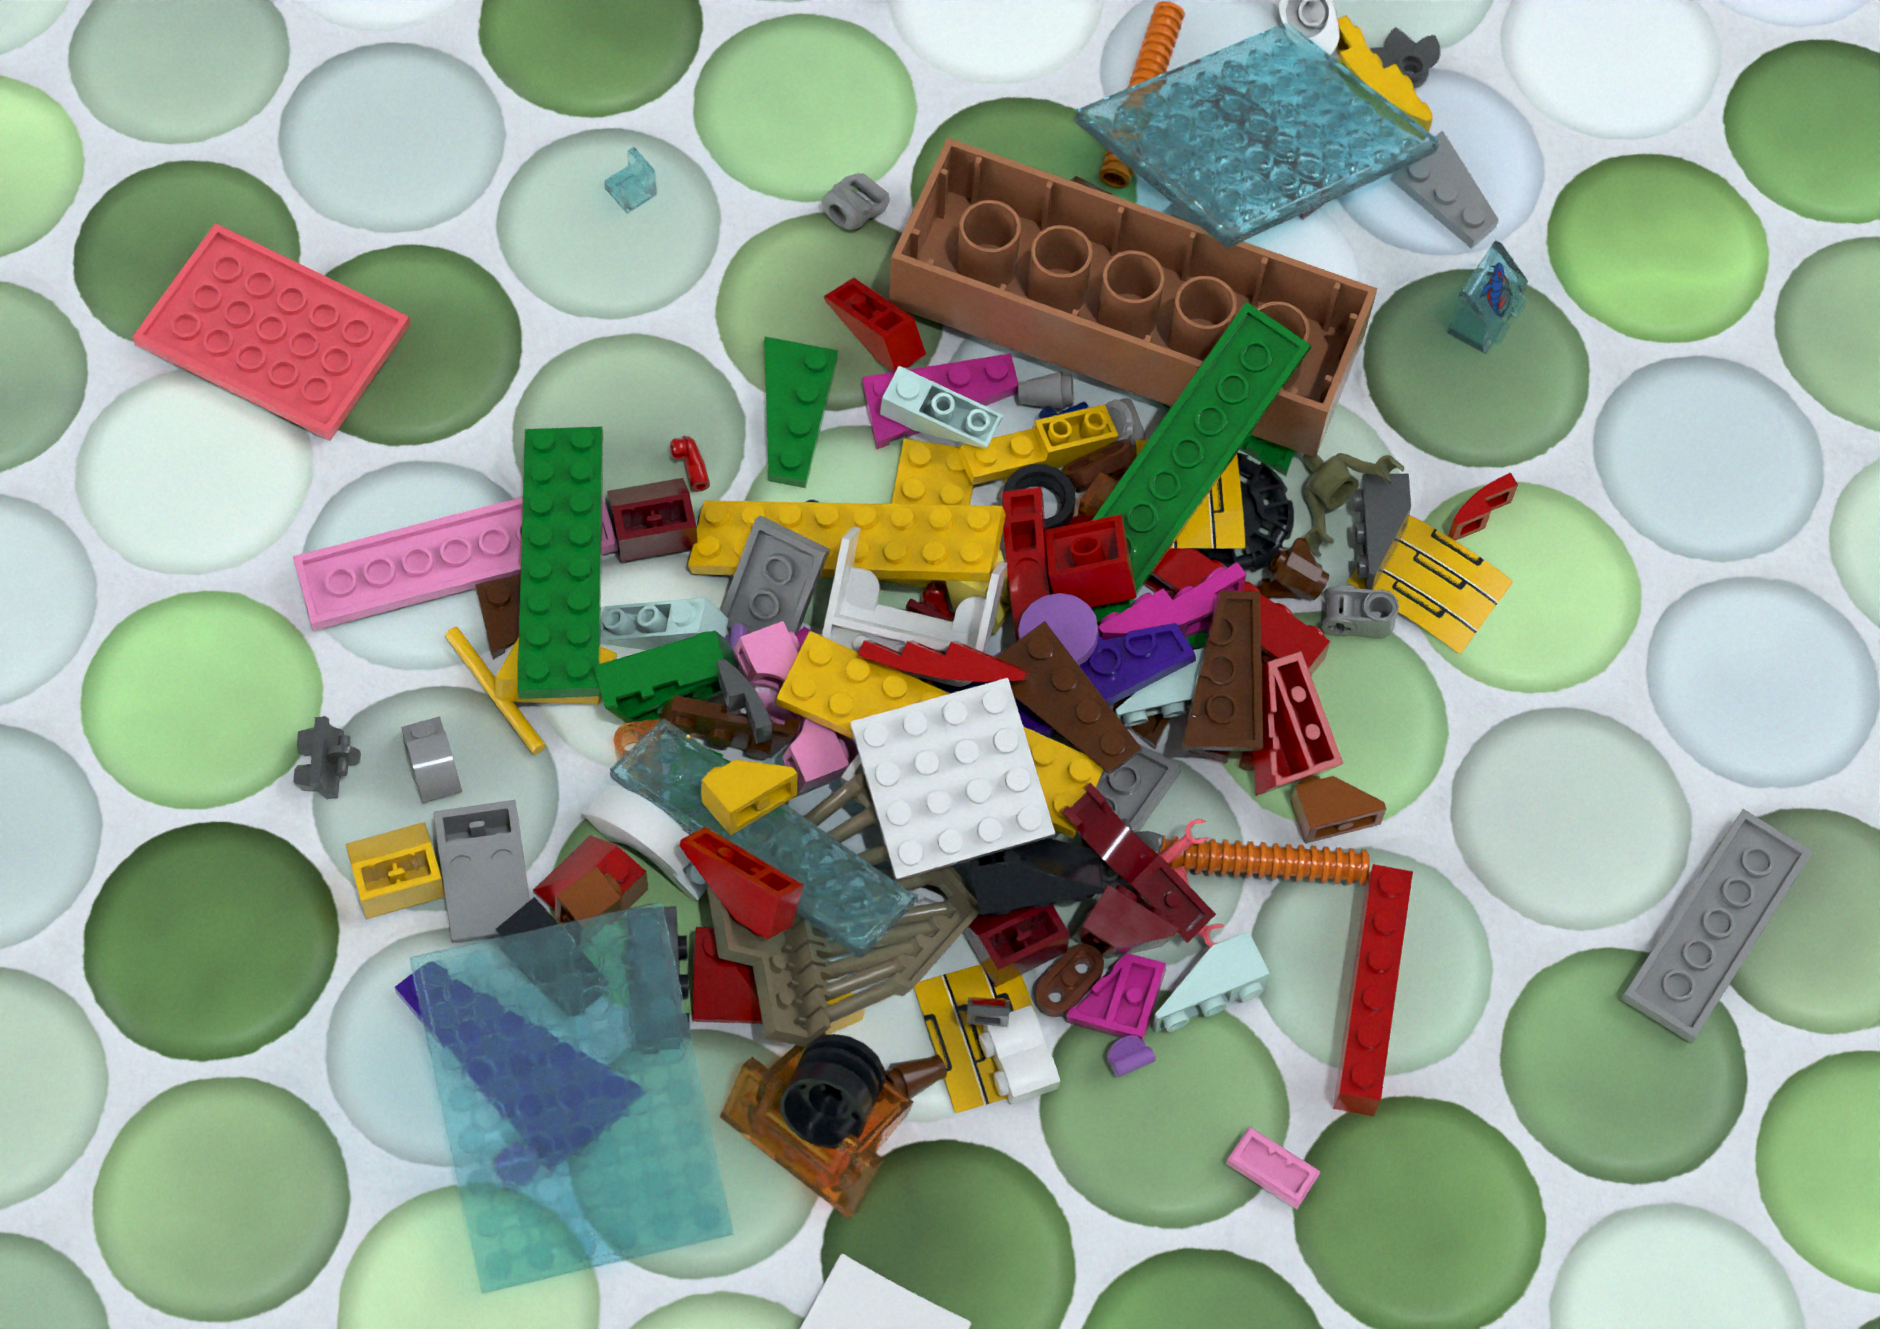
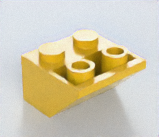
M425 822L346 843L366 919L445 897L441 875Z

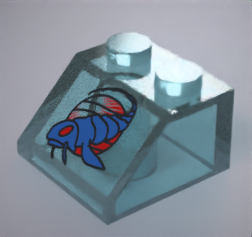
M1494 241L1459 293L1447 331L1449 335L1484 354H1487L1494 342L1498 345L1502 343L1510 328V325L1507 324L1508 320L1512 315L1518 318L1528 301V298L1523 296L1528 280L1502 243Z

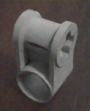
M1333 586L1325 589L1323 598L1327 603L1326 618L1322 621V630L1325 633L1333 636L1349 635L1378 639L1389 636L1394 630L1399 604L1392 593L1385 590L1355 589L1347 586ZM1381 611L1384 612L1387 615V617L1379 618L1374 616L1371 612Z

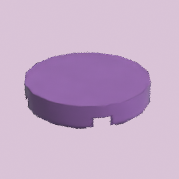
M1063 593L1043 596L1031 603L1021 617L1018 628L1020 639L1045 621L1078 665L1086 662L1096 649L1099 638L1096 615L1086 602L1076 596Z

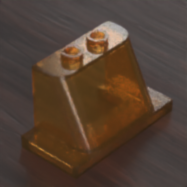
M795 1045L769 1069L752 1056L742 1065L720 1118L850 1219L860 1209L884 1160L876 1152L907 1117L914 1101L885 1079V1084L860 1138L857 1139L850 1133L841 1142L839 1148L818 1147L799 1138L788 1128L781 1115L780 1100L806 1047Z

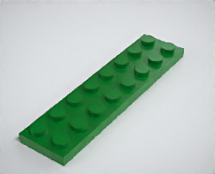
M1245 302L1092 519L1096 520L1122 514L1134 573L1136 596L1311 349V344L1248 302Z
M602 426L525 429L517 686L519 699L600 696L593 666L600 664L604 437Z

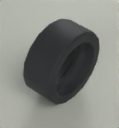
M1030 464L1016 470L1008 478L1003 492L1026 489L1031 486H1042L1053 490L1060 496L1061 508L1056 515L1045 519L1046 530L1069 525L1075 511V488L1069 477L1061 470L1046 464Z

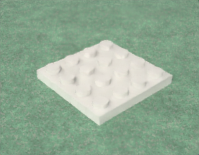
M1008 678L850 722L896 881L1055 836V830Z

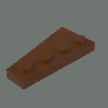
M1221 590L1218 593L1181 749L1261 751L1263 749L1260 592Z
M1045 621L996 656L1001 660L1030 671L1027 680L1009 681L1014 699L1026 706L1040 720L1067 739L1081 753L1086 754L1109 775L1142 751V748Z

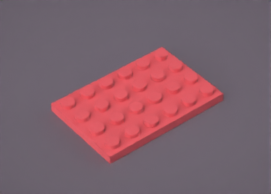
M215 223L132 338L135 345L331 441L411 324L409 316Z

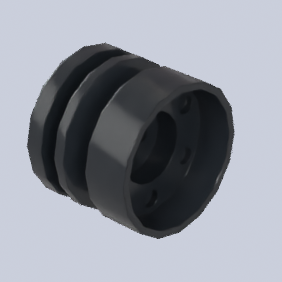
M838 1034L819 1036L807 1044L780 1100L781 1115L788 1128L804 1141L818 1147L831 1149L849 1146L860 1138L873 1107L885 1084V1068L878 1055L865 1043L857 1039Z

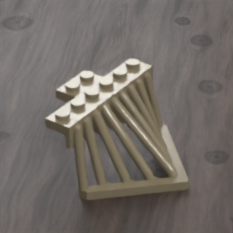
M856 774L793 825L791 816L784 814L771 826L752 822L730 836L732 843L803 884L791 927L769 940L755 935L748 927L732 917L710 886H707L719 958L753 966L766 1039L806 1047L808 1043L831 1027L830 1023L890 996L906 995L918 984L980 913L975 891L952 866L896 881L895 877L826 895L808 891L889 859L884 843L815 871L801 869V866L870 825L879 824L865 775ZM854 797H857L866 807L861 813L803 847L796 846L799 840ZM927 884L939 887L949 898L943 902L840 919L817 915L829 910L920 888ZM892 927V928H888V929L878 930V931H874V932L864 933V934L855 935V936H850V937L841 938V939H836V940H831V939H827V938H826V937H832V936H838V935H844V934H850V933H856V932H862V931H868V930H874V929ZM877 948L835 961L826 960V958ZM853 972H857V973L851 974V975H849V976H846V977H844V978H841V979H839V980L833 981V982H831V983L825 981V980H829V979L836 978V977H839V976H843V975H846V974H850V973H853ZM888 978L886 981L832 1005L827 1003L829 1000Z

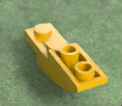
M1347 15L1338 18L1339 42L1336 52L1339 58L1335 74L1359 103L1381 121L1420 142L1426 140L1433 116L1429 106L1425 102H1421L1415 93L1411 79L1407 75H1403L1396 64L1383 69L1380 57L1376 53H1372L1365 43L1361 29L1358 26H1354Z
M1105 404L1035 420L1032 429L992 438L987 449L968 444L961 445L958 454L971 485L1002 478L1005 485L1008 478L1022 467L1030 464H1046L1059 468L1111 444L1118 439L1119 435Z

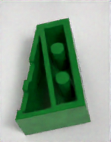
M714 630L594 665L593 670L605 709L636 731H640L660 721L663 707L674 695L707 701L722 694L717 678L716 661L725 659L738 669L730 642Z

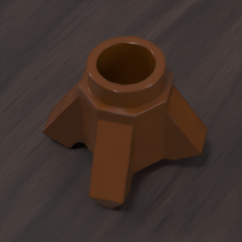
M1297 538L1289 549L1287 547L1279 548L1268 568L1269 571L1273 572L1271 577L1262 578L1257 588L1265 597L1299 596L1302 599L1308 597L1311 600H1315L1324 590L1329 579V573L1325 572L1322 565L1317 563L1307 539Z

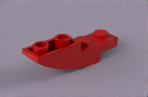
M1041 487L1002 492L1003 509L1006 514L1003 527L1006 563H1008V582L1017 641L1020 639L1018 628L1023 613L1031 603L1043 596L1053 594L1048 573L1045 540L1046 527Z

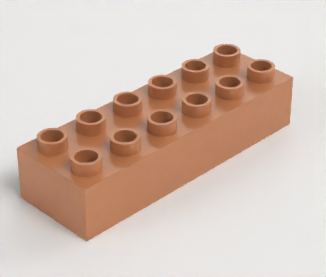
M947 137L891 256L889 302L901 310L1169 406H1173L1245 302H1248L1311 344L1310 351L1250 435L1316 458L1364 339L1378 288Z

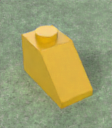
M735 759L723 767L713 768L701 779L702 803L731 836L796 797L798 773L793 767Z

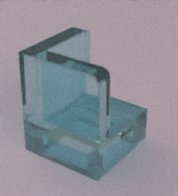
M635 147L627 150L628 166L604 181L606 191L627 214L657 195L655 170Z

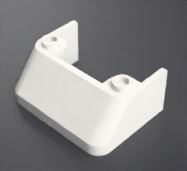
M853 526L843 536L822 633L823 637L858 653L864 640L875 641L901 653L907 641L911 640L945 654L951 641H958L986 652L996 619L1008 563L1000 561L992 572L987 597L971 596L964 599L956 609L954 622L877 604L880 593V584L877 577L869 570L853 566L861 528ZM899 670L910 676L957 687L966 686L973 682L941 679Z

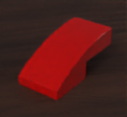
M1511 472L1484 486L1461 507L1454 517L1448 537L1456 541L1485 529L1491 511L1512 502L1518 484Z

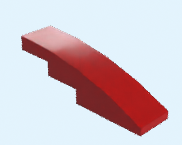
M864 640L858 656L898 670L941 679L994 682L1008 678L1009 681L1027 680L1030 675L1028 670L958 641H951L945 654L914 640L907 641L902 653L875 641Z

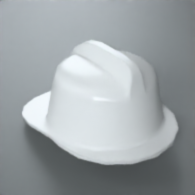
M1280 0V16L1291 53L1300 62L1308 65L1321 64L1329 59L1335 52L1339 42L1336 1Z

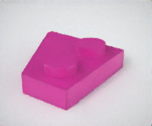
M1126 953L1113 966L1112 972L1102 977L1091 988V993L1076 1008L1073 1006L1068 1011L1066 1016L1067 1023L1122 1038L1134 1035L1144 1041L1165 976L1166 963Z

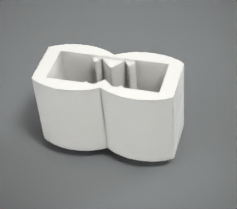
M1032 1005L1009 1012L1008 1027L983 1025L984 1033L979 1034V1041L985 1057H993L998 1071L993 1073V1078L1001 1097L1007 1095L1011 1105L1059 1088V1074Z

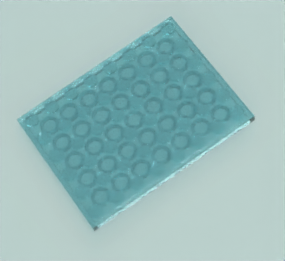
M1288 22L1079 108L1076 111L1074 120L1075 123L1226 248L1232 247L1436 153L1440 142Z
M662 901L409 958L482 1294L734 1235Z

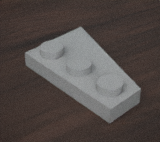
M1443 130L1393 172L1392 182L1471 249L1497 227L1498 217Z
M1141 744L1139 746L1142 748V751L1110 775L1106 774L1104 785L1099 790L1120 819H1128L1133 833L1139 832L1181 773L1179 764ZM1081 838L1082 846L1091 849L1088 846V844Z

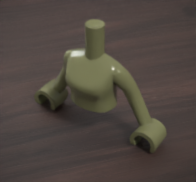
M1338 453L1325 462L1318 454L1316 458L1303 454L1302 460L1313 472L1304 489L1315 526L1305 536L1312 552L1320 557L1322 555L1319 552L1320 544L1325 540L1330 544L1334 543V539L1326 533L1325 512L1319 498L1324 501L1329 509H1337L1355 493L1359 486L1358 480L1350 474L1348 467L1359 473L1380 476L1388 484H1391L1392 481L1389 479L1390 472L1394 468H1398L1403 472L1404 466L1390 455L1382 456L1374 464L1344 453Z

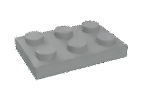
M761 515L756 518L721 610L729 619L727 627L731 629L732 625L741 624L747 627V634L784 621L788 632L792 631L796 635L803 623L830 549Z

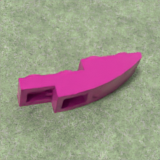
M1237 562L1227 569L1220 567L1207 576L1205 582L1194 588L1192 586L1183 588L1173 597V600L1164 588L1153 595L1145 593L1137 598L1129 609L1120 614L1113 612L1103 618L1098 626L1099 637H1102V640L1126 636L1129 631L1177 623L1185 638L1198 634L1210 628L1218 593L1221 590L1243 591L1247 574Z

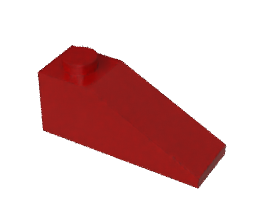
M853 277L824 295L825 302L871 355L894 373L898 366L906 369L913 362L926 355L915 319Z
M707 827L681 839L679 844L681 850L736 921L748 927L755 935L768 940L792 926L803 889L802 883Z

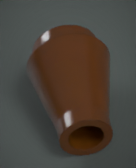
M938 1054L928 1058L891 1063L889 1069L885 1070L884 1088L893 1102L900 1100L908 1102L937 1081L947 1077L945 1064Z

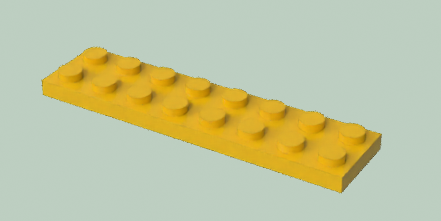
M704 500L697 526L698 543L693 544L688 567L692 574L734 575L753 523L761 515L830 549L820 577L834 578L842 538L854 526L861 529L853 566L869 570L877 579L990 582L991 574L996 568L1006 514L1003 506Z
M809 631L776 698L775 704L854 739L850 727L851 721L950 693L892 667L858 656V652ZM1023 727L1054 830L1073 838L1077 830L1067 821L1060 810L1065 805L1071 808L1086 793L1083 787L1088 782H1091L1096 788L1104 769L1086 754Z

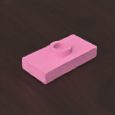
M1250 1126L1226 1163L1295 1209L1299 1208L1321 1171Z

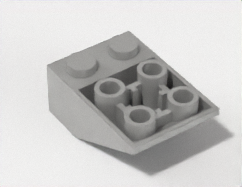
M508 800L434 811L452 943L500 936L495 929L530 901L516 801Z

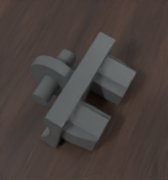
M327 716L315 717L314 727L298 731V749L304 756H311V764L298 765L294 768L293 782L302 791H318L326 799L338 798L340 776L348 774V766L360 763L361 752L359 749L350 746V736L344 735L342 729L329 724Z

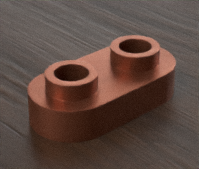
M1119 440L1071 461L1061 471L1069 477L1074 488L1082 491L1094 486L1098 479L1110 473L1118 475L1126 472L1137 457V453L1131 440Z
M1077 944L1069 948L1037 985L1035 998L1039 1009L1049 1016L1060 1017L1066 1015L1073 1006L1075 1007L1102 976L1104 959L1100 951L1089 944ZM1078 964H1085L1089 967L1090 971L1079 973L1075 967ZM1051 993H1059L1063 996V1000L1053 1002L1049 999V995Z

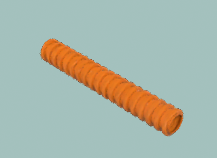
M1169 1L1158 2L1153 8V14L1150 17V23L1148 24L1132 77L1130 78L1129 86L1127 87L1126 95L1124 96L1123 104L1121 105L1120 113L1109 141L1105 159L1099 172L1100 179L1111 187L1124 188L1131 183L1144 138L1146 137L1164 77L1167 73L1170 57H1172L1173 48L1176 45V39L1182 27V21L1185 17L1184 10L1179 5Z
M1162 835L1164 841L1160 853L1178 840V836H1172L1171 840H1168L1165 835ZM1210 839L1209 842L1193 843L1170 862L1169 865L1173 869L1184 866L1186 873L1191 869L1195 870V874H1201L1202 870L1207 871L1208 875H1213L1214 871H1220L1221 876H1226L1227 872H1232L1234 877H1238L1240 873H1245L1247 878H1251L1252 874H1257L1258 878L1262 879L1265 875H1270L1271 879L1283 876V880H1289L1291 876L1295 877L1296 881H1302L1303 877L1308 878L1309 882H1314L1315 878H1320L1321 883H1327L1328 879H1333L1334 884H1339L1341 880H1345L1347 885H1352L1353 881H1358L1359 885L1364 886L1369 877L1370 856L1366 849H1361L1360 853H1355L1353 848H1349L1347 852H1342L1340 847H1336L1335 851H1330L1329 847L1325 846L1322 850H1317L1316 846H1310V849H1305L1304 845H1298L1296 849L1292 848L1291 844H1285V847L1282 848L1279 847L1278 843H1273L1272 847H1268L1266 842H1260L1259 846H1254L1253 841H1248L1247 845H1241L1240 840H1235L1234 844H1229V841L1225 839L1222 840V843H1216V839Z

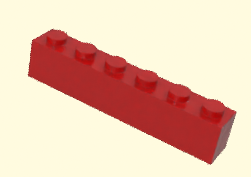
M1170 548L1144 586L1154 593L1164 588L1173 600V597L1187 586L1194 588L1205 582L1207 576L1220 567L1227 569V567L1217 560H1210L1198 552L1197 548ZM1245 581L1243 591L1260 592L1261 665L1302 651L1312 676L1326 658L1331 641L1326 638L1319 628L1313 625H1306L1294 617L1291 610L1285 605L1275 604L1263 596L1254 584Z
M1373 864L1364 892L1333 1109L1374 1116L1381 1102L1413 871Z

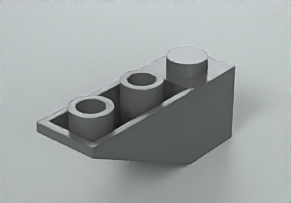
M1362 474L1360 489H1357L1353 494V511L1360 512L1361 522H1356L1355 543L1356 545H1362L1363 555H1358L1357 575L1358 579H1365V589L1367 590L1375 588L1407 528L1411 511L1409 474H1389V479L1392 481L1391 484H1388L1380 476Z

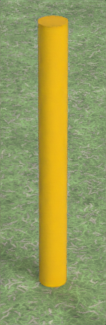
M458 627L448 630L445 634L447 640L531 753L536 755L542 752L546 744L516 704L510 701L495 699V676Z

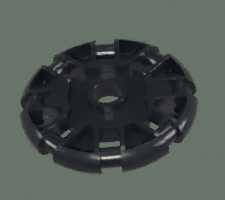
M1238 452L1239 475L1243 473L1252 478L1249 485L1240 481L1245 550L1247 554L1236 557L1234 549L1206 548L1210 550L1209 554L1199 549L1198 552L1210 560H1217L1223 563L1227 568L1238 562L1243 570L1251 569L1252 572H1256L1269 565L1275 554L1279 551V548H1283L1284 540L1290 539L1294 527L1293 502L1287 499L1286 492L1288 489L1275 471L1265 463L1261 462L1259 465L1249 460V455ZM1263 498L1271 499L1272 503L1264 505ZM1261 526L1270 529L1271 534L1268 536L1261 533Z

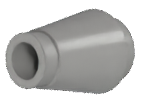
M1061 371L1018 382L1020 404L1065 409V405H1074L1072 374L1063 375Z

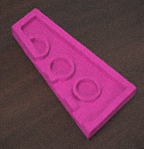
M1011 353L909 369L911 372L984 406L1018 393V380ZM894 372L862 377V386L877 450L888 446L889 441L905 435L908 438L920 433L880 415L882 397L895 374Z

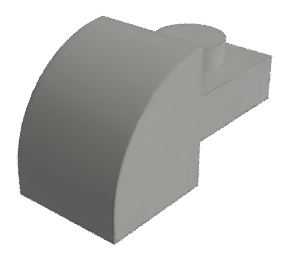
M440 716L401 727L423 803L462 792L451 748Z

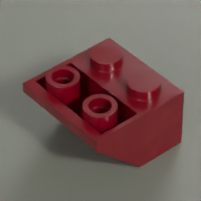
M684 478L607 491L621 562L692 550L693 544L698 543L697 526L690 493Z
M1107 885L1103 893H1100L1095 899L1072 938L1082 944L1094 946L1105 959L1123 956L1126 953L1132 954L1162 947L1175 936L1178 928L1171 924L1173 919L1167 913L1155 907L1148 910L1136 902L1138 897L1127 888L1116 885L1114 889Z
M1053 904L1043 908L1032 906L1017 908L1005 915H993L991 913L981 915L979 913L963 931L995 988L1066 953L1070 939V933Z

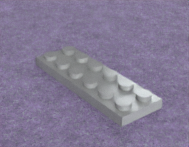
M1742 809L1621 1000L1692 1044L1813 851Z

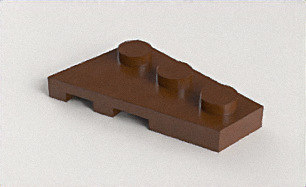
M521 574L476 584V591L493 660L504 654L505 649L514 645L519 638Z
M674 695L663 707L659 722L671 725L670 728L675 732L681 734L695 733L707 737L708 741L714 745L723 747L732 745L744 749L746 754L751 757L766 759L772 758L797 735L800 720L786 718L784 725L772 723V739L756 744L746 713L728 714V709L721 704Z

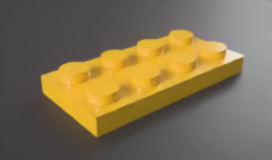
M904 439L892 504L971 505L974 485H971L958 454L960 447ZM878 579L880 581L924 588L930 582L938 581L947 588L945 580Z

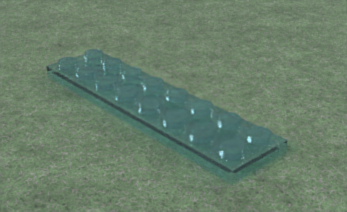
M665 718L610 768L611 779L628 791L641 796L655 805L687 834L690 835L707 827L802 883L803 889L796 912L860 959L914 905L915 896L785 803L730 836L702 803L701 779L713 768L723 767L728 763L681 729L672 725Z

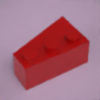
M1302 651L1261 665L1263 749L1261 751H1253L1256 796L1299 782L1307 777L1323 774L1344 764Z

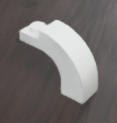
M607 784L583 813V816L608 841L623 843L646 856L690 899L699 900L707 890L709 885L679 847L681 839L692 834V832L654 802L625 787Z

